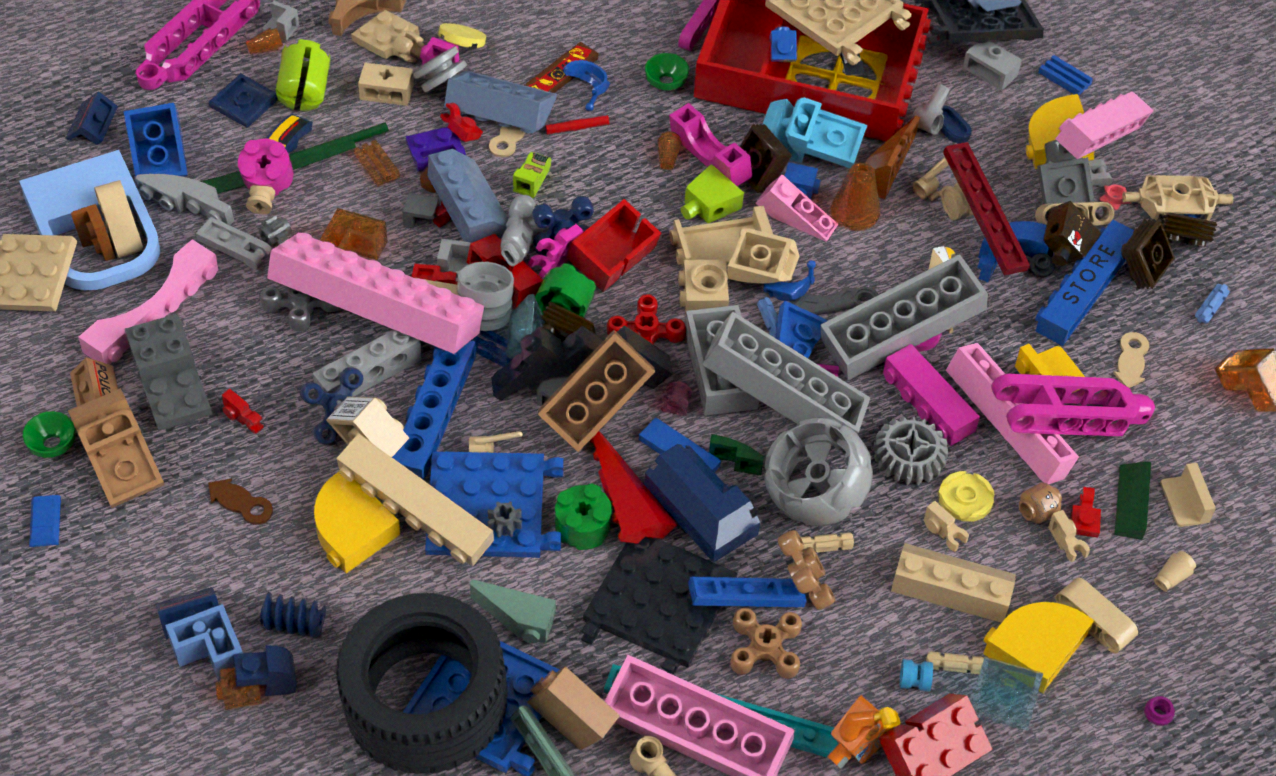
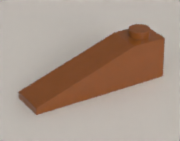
M919 116L913 117L871 154L864 167L859 166L855 176V180L858 181V191L884 200L886 199L917 134L920 121Z

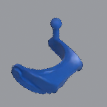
M586 60L572 61L563 68L565 75L580 78L594 87L592 90L593 96L590 102L586 104V110L592 111L597 96L606 92L610 86L606 72L600 66Z
M810 260L807 262L809 272L805 279L792 283H764V292H768L771 298L774 296L780 301H792L806 294L810 285H813L815 281V261Z

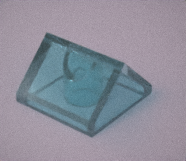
M534 294L528 295L510 314L506 356L513 359L522 352L521 341L526 335L531 334L539 326L543 327L540 315L543 314Z
M984 657L971 703L977 717L1028 730L1043 673Z

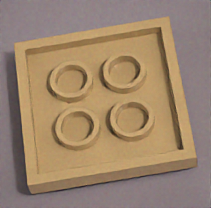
M3 234L0 246V309L56 312L77 240L73 236Z

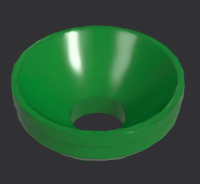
M657 54L652 56L646 63V79L652 86L660 90H674L686 83L689 75V65L682 57L676 54ZM668 76L673 79V82L662 83L659 79Z
M44 412L28 421L23 430V440L32 454L38 457L52 458L65 453L73 445L76 434L72 420L61 412ZM57 437L60 439V443L56 447L47 448L44 446V442L48 438Z

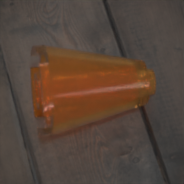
M856 163L851 166L831 203V216L839 226L842 227L843 225L852 231H864L872 228L880 218L881 208L875 170L869 164Z

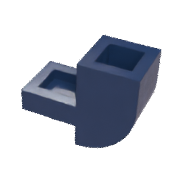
M266 645L264 652L234 654L233 664L236 687L264 684L265 696L286 695L296 692L297 681L293 654L288 649L280 646Z

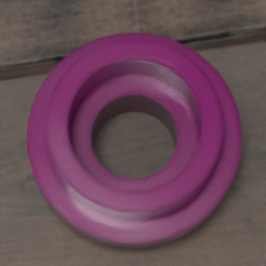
M1157 696L1147 701L1144 713L1151 723L1164 726L1173 720L1175 709L1168 698ZM1155 709L1161 710L1164 715L1155 712Z

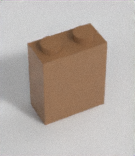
M566 666L558 672L551 670L545 678L541 677L530 689L533 695L527 701L531 707L580 750L602 739L620 716Z

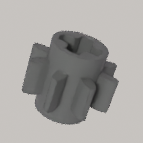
M276 215L261 221L263 228L259 230L260 237L270 246L274 244L277 247L289 239L287 236L292 233V229L285 218L280 217L277 219Z
M511 501L509 503L496 502L497 506L494 510L487 511L488 518L490 519L488 527L491 530L495 529L497 537H501V535L513 537L515 528H522V521L520 520L522 517L521 509L515 510Z

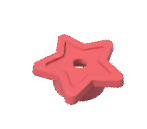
M1105 185V194L1099 198L1102 202L1110 203L1114 210H1118L1121 204L1132 203L1123 202L1122 194L1127 191L1125 187L1120 185Z

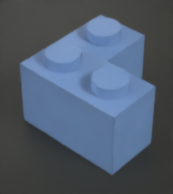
M223 604L165 625L170 644L180 667L209 657L218 680L235 674L234 654H243V651Z

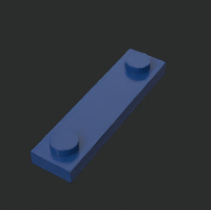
M690 577L688 582L693 605L804 607L807 601L805 594H801L796 588L793 579Z

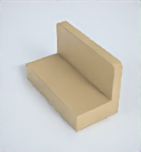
M1197 463L1186 464L1181 477L1161 480L1160 485L1178 527L1210 522L1216 507Z

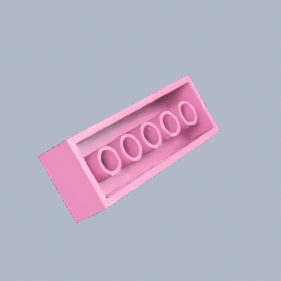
M627 655L605 700L620 715L615 722L616 724L642 736L655 737L662 745L729 776H777L794 739V729L630 655Z

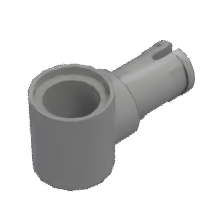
M938 84L929 103L926 102L924 107L918 106L915 109L912 118L915 116L920 117L919 129L934 135L941 130L944 123L942 107L951 93L948 87Z

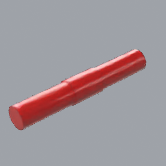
M604 115L545 125V131L549 135L609 125V117Z

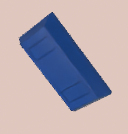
M61 496L32 497L29 547L59 545Z

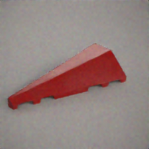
M598 431L589 441L593 443L596 449L593 453L594 460L600 461L601 469L598 473L604 493L615 509V513L612 515L613 522L620 525L619 540L621 542L638 544L644 537L663 539L677 524L604 435Z

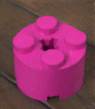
M272 139L250 140L245 143L238 158V168L246 187L249 190L253 185L272 187L275 190V196L279 195V192L285 188L287 189L292 183L294 172L284 145Z

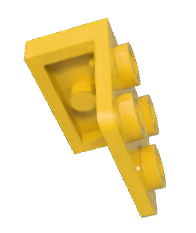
M1030 344L1020 347L1015 368L1020 374L1085 377L1063 348L1059 346L1039 354L1036 353Z

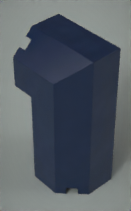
M676 444L656 458L655 462L658 465L654 470L649 467L645 472L644 485L713 563L758 535L760 521L758 516L752 518L750 510L754 508L751 501L736 485L728 487V484H725L691 446L686 445L684 448L681 444Z

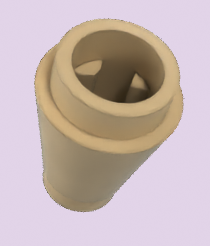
M1184 551L1173 553L1154 579V582L1164 592H1167L1178 583L1193 575L1196 563Z

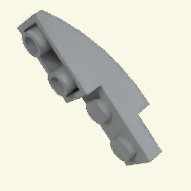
M139 174L135 177L139 194L146 200L152 199L160 203L166 210L171 211L173 209L181 213L187 207L195 214L200 213L207 216L208 219L213 217L228 225L235 221L231 206L220 201L216 188L208 184L168 174Z

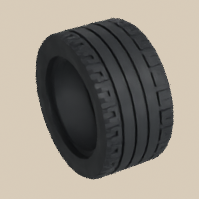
M413 593L399 596L368 611L366 615L362 616L353 625L352 630L347 633L346 639L343 640L342 648L338 653V667L336 668V680L343 711L355 742L359 744L363 751L367 752L370 758H374L375 762L382 763L387 768L403 771L407 774L440 773L441 771L459 767L461 764L476 757L481 750H484L492 742L493 736L498 733L499 726L502 725L503 717L506 714L508 697L503 651L500 646V640L497 637L496 631L492 629L491 623L486 621V617L479 614L476 608L459 599L442 594ZM425 653L445 655L460 662L471 673L467 687L455 701L442 709L430 713H403L388 707L375 695L377 686L384 674L399 661L413 655Z

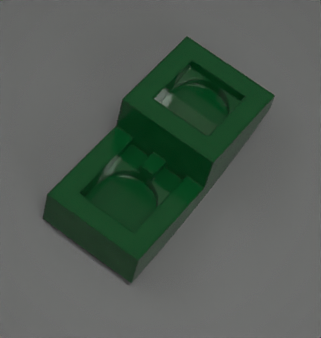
M711 435L709 453L720 460L735 462L734 471L761 476L764 461L763 455L739 441L720 435Z

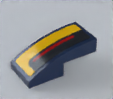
M290 114L272 130L266 139L282 143L287 152L290 153L298 147V140L312 130L313 122Z

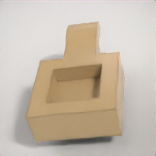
M936 501L927 506L924 517L927 528L932 533L940 535L943 539L946 538L947 547L954 552L957 551L959 543L954 539L958 538L963 543H966L969 534L964 529L959 528L954 523L955 518Z
M1063 510L1053 513L1048 528L1060 549H1065L1068 560L1070 562L1075 561L1077 555L1074 550L1080 551L1084 558L1088 557L1090 548L1086 542L1075 538L1076 527L1074 522L1068 519Z

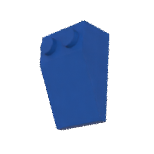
M175 103L124 111L135 177L139 174L188 176L182 131Z

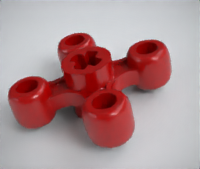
M645 294L638 299V315L634 321H626L622 316H613L608 320L606 330L607 335H609L613 330L617 332L623 326H626L654 345L658 338H667L671 343L683 341L686 335V325L677 318L671 319L666 323L659 322L656 316L658 311L657 299L652 295Z

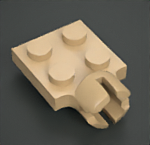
M387 10L379 13L351 34L352 41L384 59L397 55L407 62H416V59L411 57L410 54L420 59V52L424 46V43H422L424 39L419 36L418 26Z

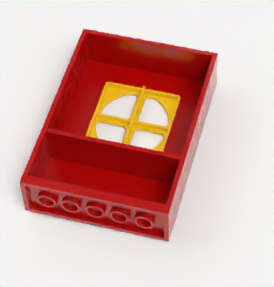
M766 0L719 1L696 62L694 98L764 114L767 113L769 105L773 101L788 99L795 107L798 99L807 98L822 103L821 110L867 125L864 137L887 141L902 128L904 120L900 119V117H906L909 103L905 102V100L911 99L914 86L910 85V83L915 84L918 69L915 66L920 67L923 56L920 50L925 51L928 37L924 33L928 34L931 19H927L928 8L903 3V9L911 13V17L906 20L910 23V26L900 30L895 25L893 19L890 18L855 43L862 48V51L859 53L861 60L871 67L877 77L876 80H871L853 75L846 76V74L842 73L844 66L840 54L833 71L800 64L801 60L809 55L830 51L766 7ZM777 27H789L790 30H796V62H771V41H769V35L772 30H775ZM796 74H805L826 79L830 83L827 89L797 82L795 76ZM840 83L870 89L872 94L866 98L836 90Z

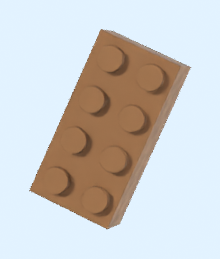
M613 330L538 409V415L579 452L654 374L655 369Z

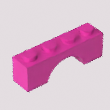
M687 103L669 115L672 136L704 165L708 167L712 164L736 186L752 177L750 155L735 142L728 147L721 144L710 131L704 116L691 104Z

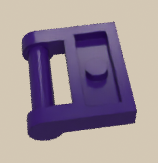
M448 127L406 136V144L418 172L428 167V157L431 154L454 149L466 155L458 136Z

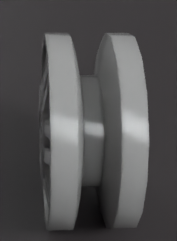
M456 46L437 55L412 73L415 79L427 75L428 80L421 86L424 92L447 81L467 66L465 60L452 62L451 59L459 52Z

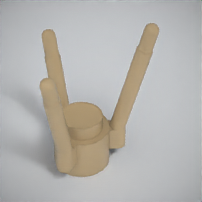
M946 158L939 161L923 177L913 183V190L921 199L928 197L933 201L941 196V191H937L939 181L935 176L949 165Z
M518 431L493 436H472L469 438V452L494 453L493 442L522 437L523 433Z

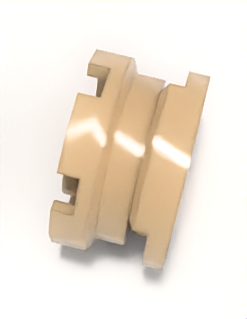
M958 182L953 187L945 186L942 189V205L951 220H958L962 215H973Z

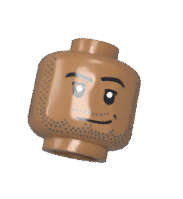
M1041 482L1022 492L1019 510L1026 520L1040 524L1052 518L1053 513L1061 510L1062 496L1057 488L1052 487L1048 483Z

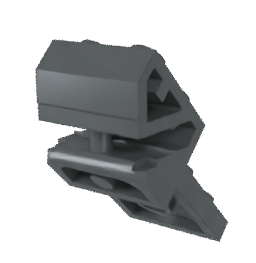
M174 314L125 328L132 357L139 370L138 376L158 431L212 415L211 407L198 375L193 353L179 315Z

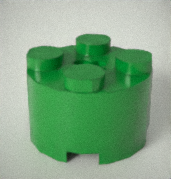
M564 263L561 267L550 269L545 275L534 298L538 303L537 310L541 315H544L543 311L546 310V306H549L548 302H554L584 318L594 297L596 285L594 281L587 279L583 274L576 271L574 266Z
M595 484L573 486L561 491L557 496L555 504V531L561 532V542H566L568 545L576 547L577 550H589L600 546L611 530L612 508L607 495L601 491L600 486Z

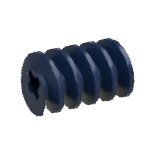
M268 592L262 605L260 623L261 625L264 624L265 629L269 631L275 627L276 631L282 633L287 628L288 633L293 635L298 630L299 635L303 637L307 636L310 631L311 637L317 639L324 625L326 606L324 605L321 610H318V602L314 600L310 608H307L305 598H302L300 604L296 606L295 597L293 596L290 597L287 604H284L282 594H279L276 602H273L272 593Z

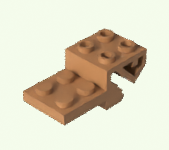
M121 388L68 410L111 508L165 485Z

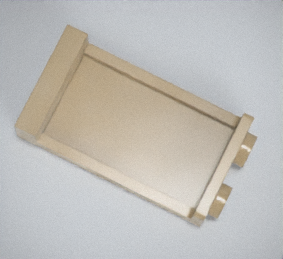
M764 206L753 207V216L750 218L683 228L679 219L674 220L673 230H670L669 234L671 244L677 247L675 251L677 264H682L684 267V260H726V267H728L729 261L733 257L743 227L773 234Z

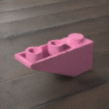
M783 175L773 181L756 202L758 206H764L765 212L772 218L823 241H827L838 226V223Z

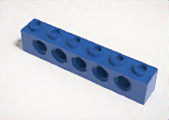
M469 341L455 354L435 346L432 365H427L424 374L425 381L416 390V402L414 406L408 408L406 415L407 423L403 431L409 439L392 458L424 481L431 467L432 451L438 450L476 359V343L474 341Z

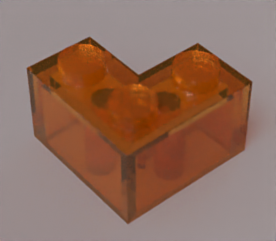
M337 208L320 241L330 242L342 250L352 251L358 255L378 260L388 242L386 221Z
M1274 348L1232 350L1214 368L1224 389L1246 390L1258 412L1276 411V352Z

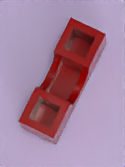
M496 234L470 243L466 262L468 265L476 262H490L504 266L512 272L514 277L512 308L514 310L536 301L534 298L543 279L523 260L515 266H510L501 254V239Z

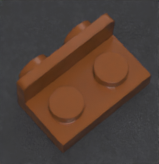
M96 204L72 211L71 216L82 247L93 245L97 254H103L105 261L115 259L105 225Z

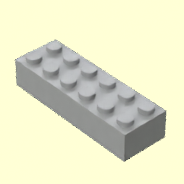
M959 254L821 324V341L846 379L850 380L885 362L886 357L912 344L915 347L987 310L988 293Z
M733 311L717 330L702 364L795 423L809 418H829L842 425L849 426L858 434L870 397Z

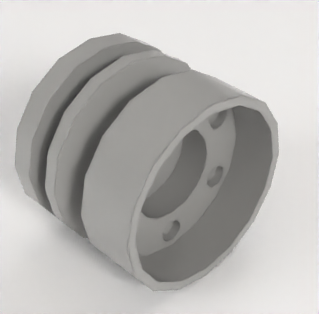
M476 262L462 268L458 275V296L471 298L476 303L484 305L480 330H497L510 322L514 288L512 272L504 266L490 262Z

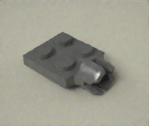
M1057 140L1045 143L1046 162L1043 165L1037 166L1043 204L1065 203L1068 201H1095L1088 157L1076 159ZM1051 209L1047 210L1045 216L1049 215Z

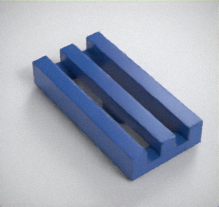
M1055 55L1045 62V66L1042 65L1039 69V74L1072 94H1078V96L1091 85L1093 80L1092 77Z

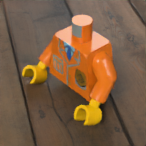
M860 695L832 730L831 735L839 744L827 757L840 769L843 768L852 756L861 764L865 763L882 747L878 737L901 724L898 712L889 707L878 710Z

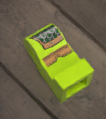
M531 151L525 163L513 174V192L528 195L534 199L550 170L551 158ZM523 182L530 184V190L522 188L521 184Z

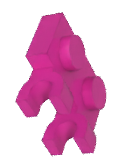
M575 224L569 229H561L556 234L555 241L550 238L540 240L536 249L539 252L543 249H548L546 256L535 255L531 257L528 265L531 268L535 265L541 266L542 269L539 276L544 278L550 269L561 267L562 264L568 262L566 256L573 240L583 233V230Z

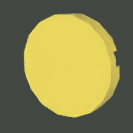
M451 23L441 24L439 27V37L441 38L444 35V40L449 43L463 47H472V43L477 44V48L485 46L486 35L479 30Z
M958 471L948 475L942 481L938 492L940 505L955 519L961 521H976L984 518L990 513L994 503V490L989 481L976 473H973V475L966 474V471Z

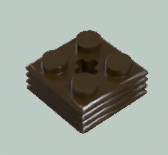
M753 124L739 146L750 155L752 177L746 181L756 193H763L780 176L792 156L765 124Z
M1162 213L1160 215V221L1170 241H1180L1181 238L1187 239L1186 244L1206 247L1207 242L1214 241L1212 237L1215 236L1216 222L1174 213Z
M1144 219L1140 226L1134 230L1127 243L1123 244L1121 248V255L1127 261L1129 275L1131 279H1134L1137 288L1142 287L1144 289L1146 287L1148 289L1150 287L1153 289L1175 259L1160 219L1157 221L1155 219L1152 221L1151 219L1148 221Z
M548 302L549 306H546V310L543 311L544 315H540L542 328L562 341L581 326L596 335L593 322L554 302Z

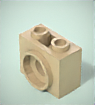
M684 260L683 271L678 272L679 286H684V291H680V307H685V316L686 311L729 305L726 260Z

